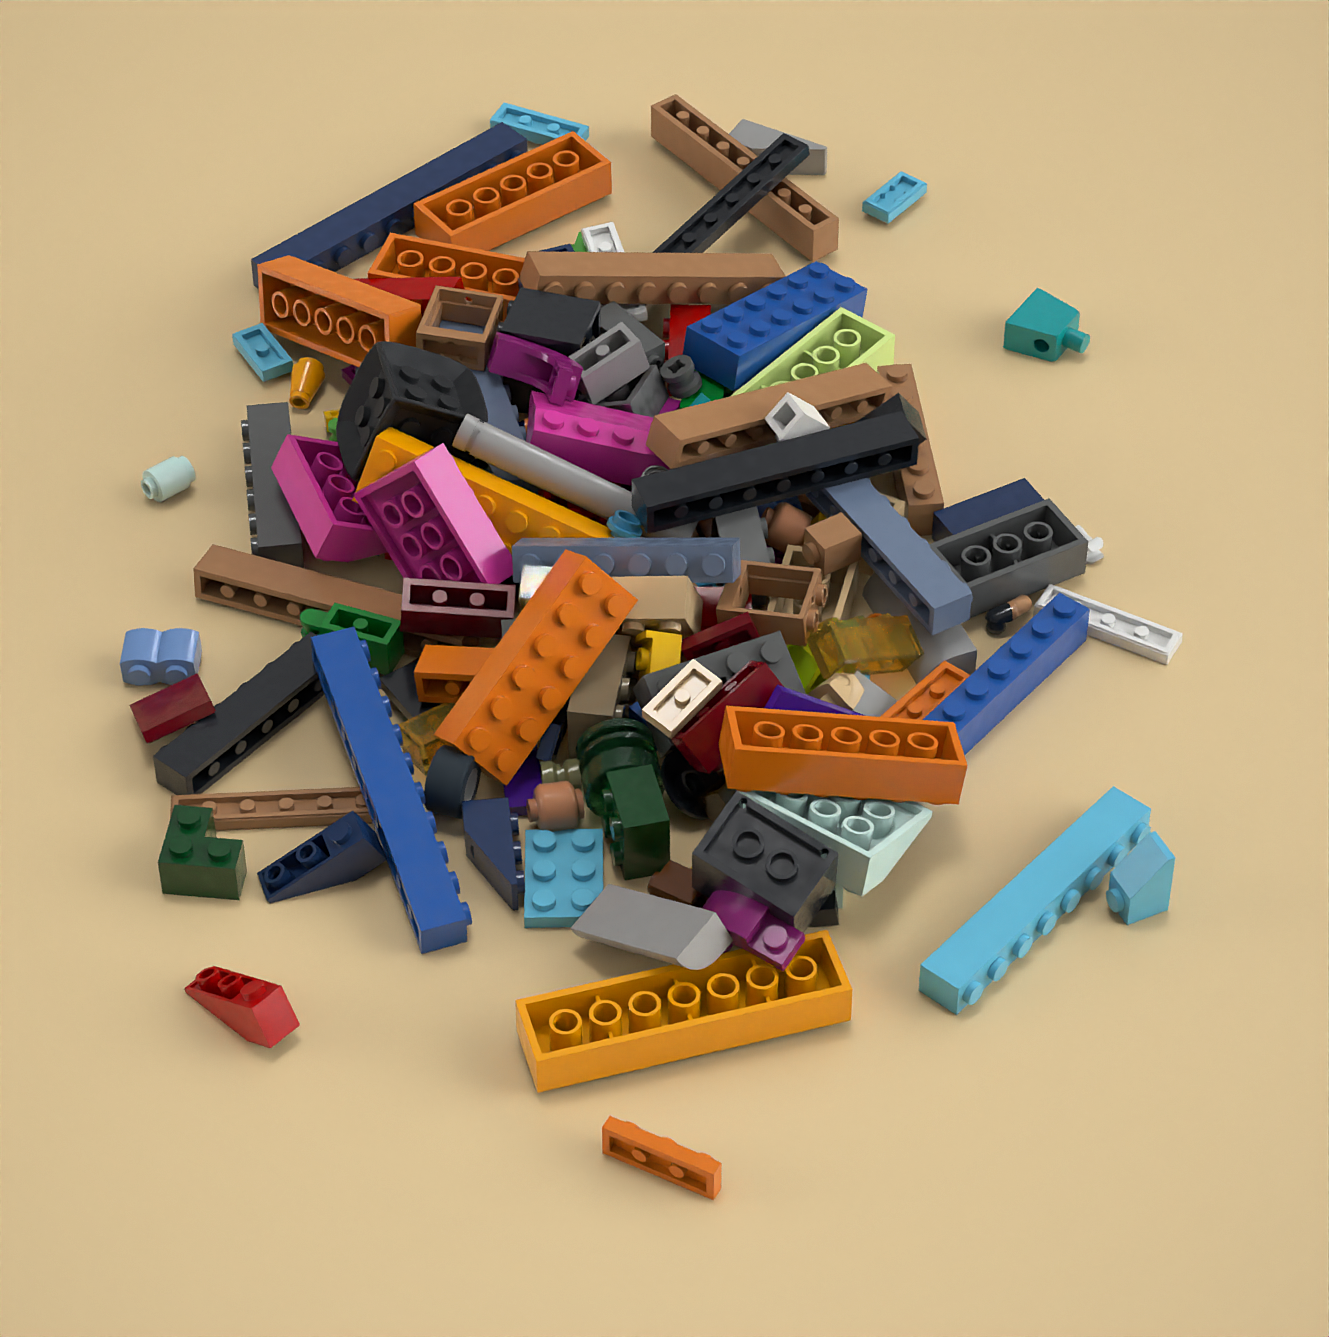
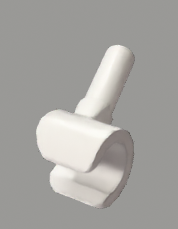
M1080 525L1075 526L1088 540L1086 563L1092 564L1102 559L1104 555L1099 550L1103 547L1102 538L1096 537L1092 539Z

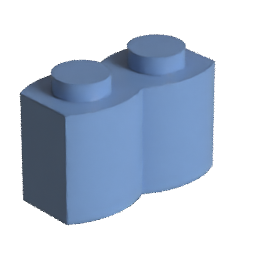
M148 628L127 631L120 659L123 682L138 686L152 685L158 682L173 685L198 673L202 654L199 632L186 628L169 629L163 632Z

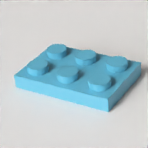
M541 829L525 830V928L572 927L603 891V829H567L555 832Z

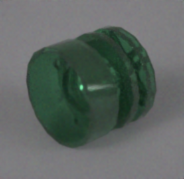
M613 718L591 726L580 736L575 751L577 760H579L578 766L587 807L599 817L607 815L602 805L601 789L607 788L606 772L652 764L663 797L665 788L653 734L644 723L628 718Z

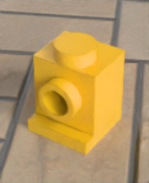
M645 630L636 635L635 643L642 644V648H639L635 661L636 670H640L639 680L643 675L680 664L682 635Z

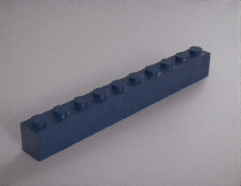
M503 122L495 125L252 258L251 266L254 286L259 289L257 264L288 255L333 272L340 270L383 246L390 232L403 235L415 228L413 203L528 152L527 138Z

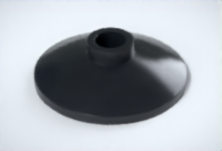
M678 749L672 751L665 757L661 766L662 783L667 795L675 806L686 815L700 820L709 819L696 798L719 778L718 773L708 774L696 771Z

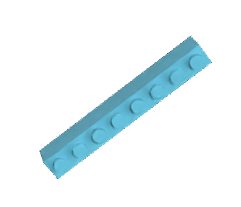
M1113 786L920 964L919 991L955 1015L968 1004L973 1005L992 981L1000 980L1008 966L1017 957L1023 958L1035 940L1041 935L1045 936L1050 933L1056 921L1065 912H1072L1078 905L1080 898L1089 889L1095 890L1102 882L1104 875L1113 867L1115 868L1151 832V827L1149 826L1151 808Z

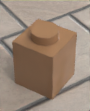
M840 512L805 528L804 545L802 546L804 558L810 565L820 568L823 576L861 560L862 533Z

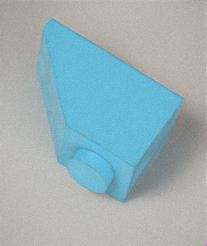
M1156 831L1148 833L1110 872L1109 889L1106 891L1107 903L1113 912H1118L1126 925L1167 911L1169 907L1175 856Z

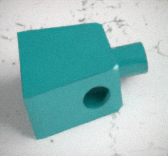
M1036 288L1005 322L1003 348L1053 362L1067 348L1084 353L1089 345L1090 335L1078 330L1080 313L1076 308L1042 289Z

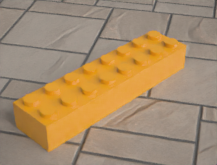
M388 427L376 436L355 493L434 447L399 430ZM452 455L457 467L468 485L472 488L475 497L487 517L492 521L495 530L511 555L512 545L521 538H615L611 535V530L608 527ZM353 497L352 501L358 503L355 497ZM530 583V584H532V585H534V586H536V587H539L541 583Z
M828 930L805 934L804 943L784 971L744 949H738L722 953L714 963L699 970H692L672 964L515 1000L516 1026L537 1093L850 1021L853 989Z

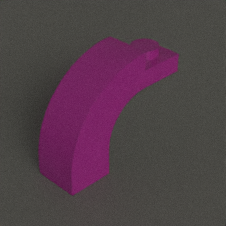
M496 332L487 361L489 372L530 384L545 392L549 402L562 406L565 400L574 401L583 367L579 363L561 353Z
M715 891L702 907V909L716 912L733 939L723 953L729 952L733 945L784 971L805 941L803 932L771 915L769 907L735 892Z

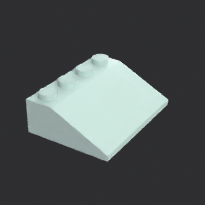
M739 791L839 853L836 884L844 887L848 892L861 897L886 878L931 819L933 813L932 810L914 801L897 803L885 799L868 798L866 800H857L852 797L841 796L817 797L813 794L791 793L782 795L769 791ZM827 854L821 855L822 858H826Z

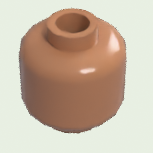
M780 502L773 509L770 507L765 509L761 518L765 517L767 522L768 539H765L767 545L784 554L788 544L801 547L804 545L805 528L811 525V517L808 513L787 502Z
M569 781L539 784L533 791V799L526 800L529 822H536L537 827L541 830L555 832L575 829L578 826L579 820L584 819L585 816L582 792L580 789H575Z

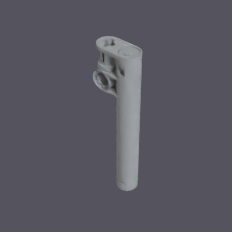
M470 414L465 416L453 441V447L464 452L468 451L470 455L607 521L609 517L614 516L617 510L627 511L636 515L632 508V492L487 422H480V419ZM659 465L646 468L642 476L668 469ZM698 521L647 534L641 525L643 531L641 537L691 538Z

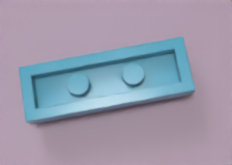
M503 103L490 119V128L503 122L527 138L528 141L543 145L572 131L585 141L589 137V126L508 103Z

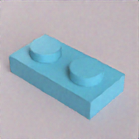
M263 323L232 334L233 345L263 382L292 371L293 360Z

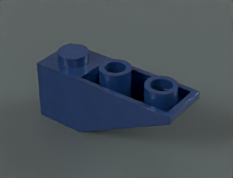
M508 797L462 801L466 856L512 910H519L518 894L525 893L524 871H516L515 865L522 864L521 842L513 841L512 836H519L517 812L510 813Z
M351 811L259 871L257 875L267 901L274 903L356 881L387 861L377 833L354 811Z

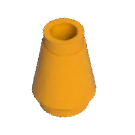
M304 357L293 365L289 403L297 409L309 407L310 402L325 379L324 366L320 361Z

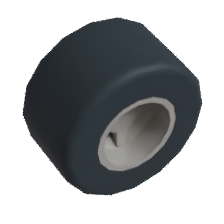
M442 745L437 750L425 781L424 794L426 803L424 805L426 810L463 819L462 801L475 799L480 782L481 768L474 761V756H468L448 745Z

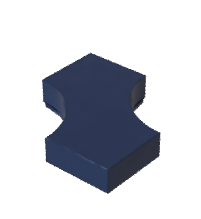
M570 697L542 735L536 755L537 759L543 761H554L557 759L563 738L568 730L567 709Z

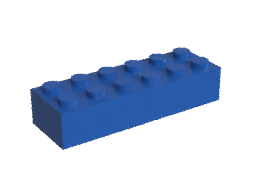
M815 261L687 326L682 355L690 356L695 365V370L735 391L745 385L840 307L863 318L868 289L857 284L852 278L845 277L831 270L826 264Z

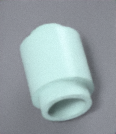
M172 456L143 471L141 487L149 499L153 498L157 502H162L189 488L190 483L196 479L195 471L186 457L180 456L177 458Z

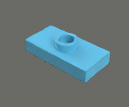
M901 171L862 202V212L889 224L927 193V183Z

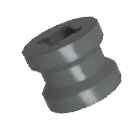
M678 355L672 357L660 369V374L663 380L669 383L668 390L674 398L683 399L690 397L702 385V378L697 371H694L695 365L690 356Z

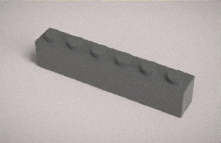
M288 402L246 405L248 420H241L243 441L249 440V443H243L245 464L251 463V466H245L246 486L253 487L251 490H246L248 511H255V513L248 514L250 535H257L256 538H250L252 555L304 568L300 526L271 469L287 434L291 435Z

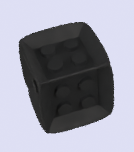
M377 342L362 361L339 410L336 437L342 461L349 476L359 483L376 436L388 427L399 430L433 447L444 443L451 455L472 464L476 457L470 455L468 451L464 452L453 447L452 444L467 414L480 419V422L488 423L486 403L474 373L465 365L433 352L395 342Z

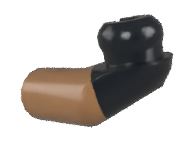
M1020 595L1011 601L990 609L985 616L987 630L995 634L1004 632L1006 629L1005 623L1011 622L1030 611L1032 608L1031 599L1026 595Z

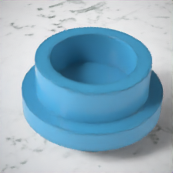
M617 510L614 516L609 517L607 521L611 535L615 538H640L642 535L641 522L636 515L630 512Z

